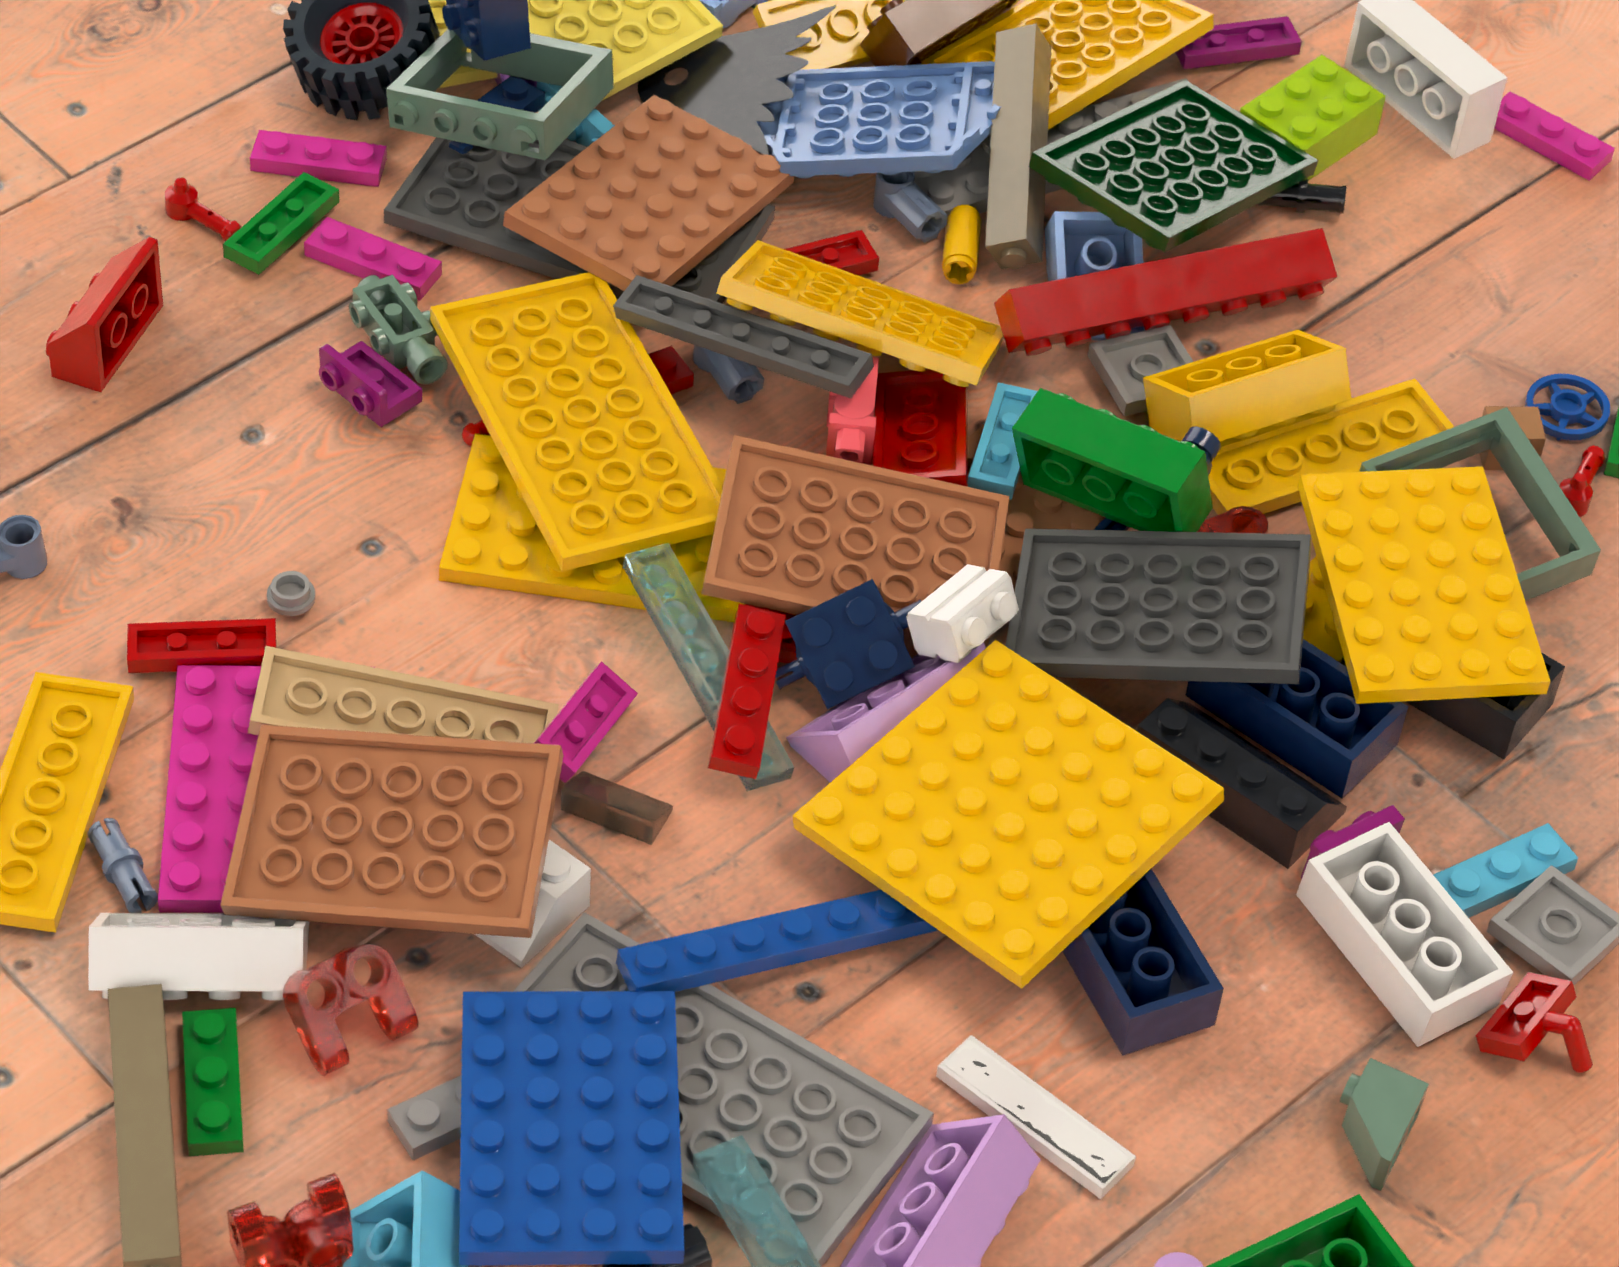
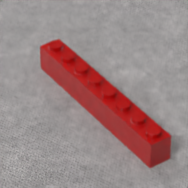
M1323 228L1012 288L994 302L1008 353L1025 350L1026 356H1033L1052 349L1053 344L1065 342L1067 348L1086 344L1092 340V336L1105 334L1106 339L1128 335L1132 332V328L1144 326L1146 331L1168 326L1171 324V320L1183 318L1184 324L1195 323L1210 316L1209 313L1222 311L1223 316H1230L1247 310L1250 304L1260 303L1261 308H1269L1287 300L1286 297L1298 295L1301 301L1312 299L1324 294L1323 287L1338 276Z

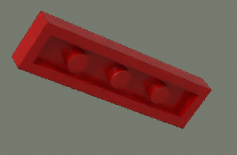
M743 604L738 605L708 762L709 769L752 779L757 778L764 748L786 618L785 614Z

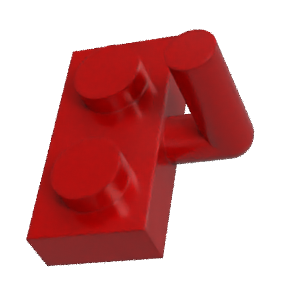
M1528 972L1477 1033L1476 1039L1480 1052L1525 1062L1546 1034L1552 1032L1563 1035L1572 1069L1579 1073L1590 1070L1593 1063L1581 1022L1575 1016L1563 1014L1577 997L1573 982Z

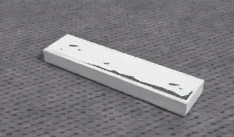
M970 1035L938 1065L937 1078L988 1116L1005 1114L1032 1149L1099 1199H1102L1134 1167L1136 1158L1134 1154L974 1036Z

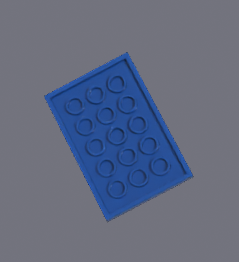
M675 991L463 992L459 1266L684 1264Z

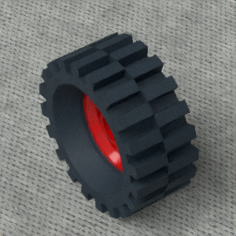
M301 0L302 3L291 1L287 9L290 19H284L283 30L286 36L283 38L304 93H308L310 101L317 107L323 103L326 112L333 116H337L340 109H343L346 119L358 120L359 111H366L369 120L380 118L379 109L388 107L386 89L440 37L428 0Z

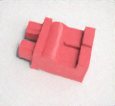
M872 357L874 367L851 399L829 392L826 424L828 427L827 456L867 465L872 464L876 417H873L879 358Z

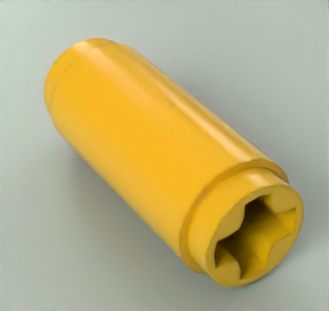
M970 205L954 207L947 218L942 270L944 277L954 284L968 283L977 270L981 218L978 210Z

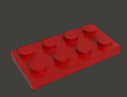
M926 369L925 371L910 370L878 373L874 417H876L873 466L968 487V387L951 384L942 378V373L931 369Z

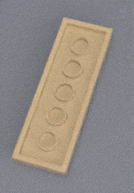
M266 646L248 733L259 735L262 724L534 743L557 715L559 704Z

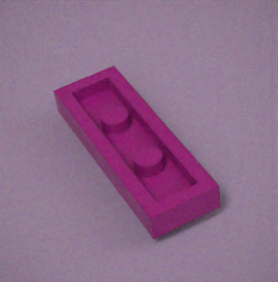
M1284 16L1214 25V29L1175 53L1183 69L1201 68L1299 55L1302 41L1289 17Z

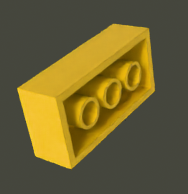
M1298 329L1143 377L1149 427L1177 441H1182L1189 428L1194 426L1210 431L1219 441L1229 438H1249L1257 434V429L1270 425H1290L1296 421L1298 416L1307 413H1327L1335 409V404L1352 399L1346 348Z

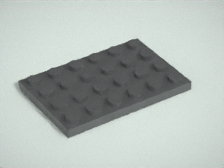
M1025 529L1015 587V596L1019 610L1009 622L1006 647L1052 677L1299 684L1311 557V534Z

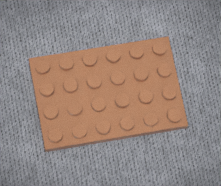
M653 95L505 211L503 226L623 291L626 290L636 275L672 287L792 185L795 176L781 173V165H779L775 156L763 155L742 139L732 136L709 124L704 119L698 118L676 107L671 102Z
M734 435L701 594L798 615L873 579L883 601L896 612L917 602L919 599L921 601L926 599L967 564L984 567L986 571L989 569L999 570L1010 496ZM909 627L903 629L904 639L912 640ZM989 638L984 641L986 648L988 647Z
M261 724L221 900V908L225 915L531 938L564 756L561 745Z

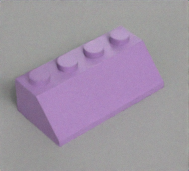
M983 642L977 648H973L971 653L959 663L942 660L939 656L933 658L917 654L911 658L915 668L838 704L786 738L790 746L829 782H832L986 648Z
M1005 1114L932 1124L916 1145L840 1267H980L982 1256L993 1238L1003 1229L1005 1218L1017 1198L1028 1188L1029 1179L1041 1159Z

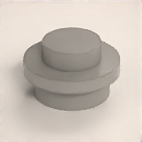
M282 572L274 577L268 587L267 602L269 607L278 614L297 616L307 612L314 605L315 588L309 579L300 572Z

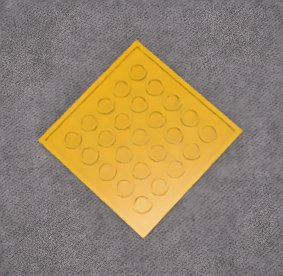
M995 640L792 816L793 825L797 831L1022 989L1224 801V788Z

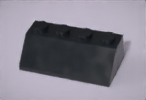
M1167 698L1137 726V732L1224 788V801L1208 816L1287 869L1310 848L1311 843L1316 837L1327 831L1346 812V805L1189 702Z

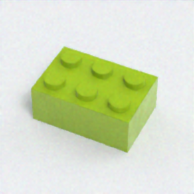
M1320 55L1242 106L1240 113L1318 159L1314 174L1306 178L1309 181L1377 135L1386 96L1324 55Z

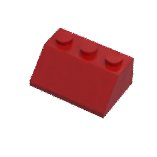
M148 237L113 256L101 273H96L93 276L89 289L80 301L72 304L67 319L58 331L54 330L47 340L46 355L50 359L52 377L98 392L103 391L163 307L158 239Z

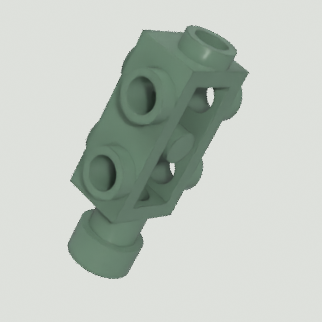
M371 275L361 280L358 286L352 289L353 302L349 303V313L355 326L363 328L368 334L373 350L379 355L384 356L398 370L407 367L420 384H430L440 379L447 370L448 362L435 346V336H438L430 321V311L421 312L418 309L417 297L413 287L408 282L400 285L393 275L381 279L376 275Z

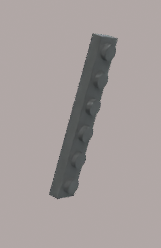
M636 275L613 305L617 319L850 399L874 367L872 354L638 275Z

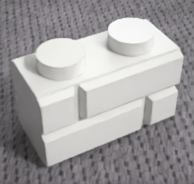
M967 564L908 612L906 618L914 648L919 655L933 658L939 656L942 660L959 663L971 653L973 648L975 649L980 646L987 638L1010 621L1017 614L1019 608L1012 580L1007 572L994 569L986 571L984 567Z

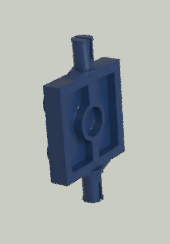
M871 579L786 620L785 624L796 645L797 659L777 669L775 679L793 672L776 681L779 689L781 690L783 687L806 677L817 688L828 710L915 668L904 644L903 629L909 627L906 618L908 612L922 601L919 599L917 602L894 612L883 601L874 580Z

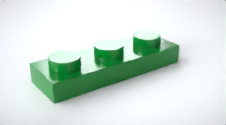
M303 172L223 243V257L260 275L340 202L339 189Z
M236 1008L182 1012L189 1157L244 1152Z

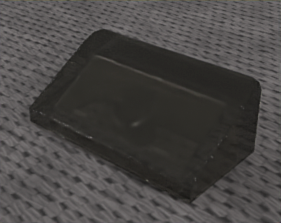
M585 771L580 772L569 780L561 790L562 811L650 845L653 844L673 811V805Z

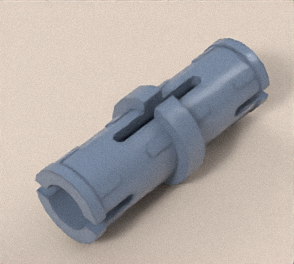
M114 818L104 819V823L109 830L107 835L100 822L97 821L88 830V838L94 844L103 861L102 872L107 881L116 885L130 913H142L137 902L139 897L146 911L150 910L157 903L158 894L152 888L142 870L144 863L138 850L130 848L117 820Z

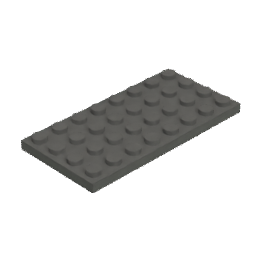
M436 137L384 209L385 224L554 279L588 272L503 226L505 211L587 148V146L564 140L547 160H541L476 145L469 152L461 154L449 147V143L452 140ZM536 140L533 144L529 143V146L539 148V140ZM768 204L672 287L723 303L726 297L716 294L721 276L757 240H762L774 220L775 206ZM608 283L616 299H619L624 291Z

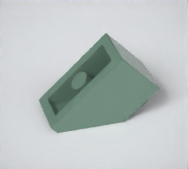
M1372 1058L1369 1059L1361 1076L1354 1073L1350 1075L1340 1102L1348 1105L1342 1123L1347 1138L1371 1187L1381 1191L1420 1114L1429 1083Z

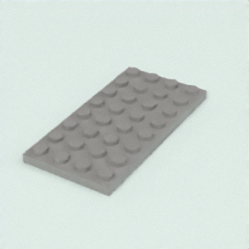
M584 912L514 991H629L616 965L617 950L639 945V943ZM711 984L675 992L682 1195L800 1266L822 1267L932 1126L934 1113Z

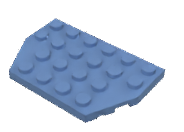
M995 61L798 70L777 79L792 90L794 97L784 101L762 104L773 114L775 121L757 122V124L761 128L767 142L769 155L775 156L779 165H781L780 172L798 178H810L815 175L850 177L864 173L895 175L900 172L914 171L939 173L944 170H954L991 133L992 119L996 118L1001 106L993 104Z

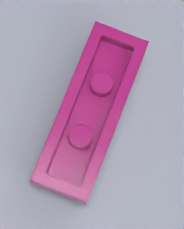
M1511 91L1502 97L1494 129L1589 181L1611 162L1615 150L1614 147Z
M259 130L250 156V169L255 172L295 177L305 172L320 180L379 187L387 160V146Z
M326 217L304 242L305 256L363 279L371 275H376L380 279L393 275L400 285L408 282L413 287L419 301L442 275V261L329 217Z
M602 661L587 676L534 742L536 744L561 745L564 756L560 780L564 783L577 772L638 694Z

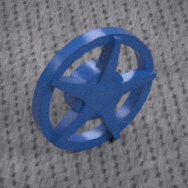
M1552 374L1540 378L1529 388L1525 400V407H1538L1540 415L1551 416L1554 420L1558 421V426H1555L1541 417L1544 432L1556 437L1558 441H1561V439L1583 440L1593 437L1604 429L1610 415V403L1603 390L1590 380L1572 374ZM1558 385L1575 386L1587 391L1588 393L1581 395L1580 393L1574 390H1561ZM1548 387L1552 395L1550 403L1534 404V396L1543 388ZM1594 399L1598 401L1602 410V416L1599 420L1585 412L1586 406ZM1579 423L1587 426L1582 429H1566L1568 424Z

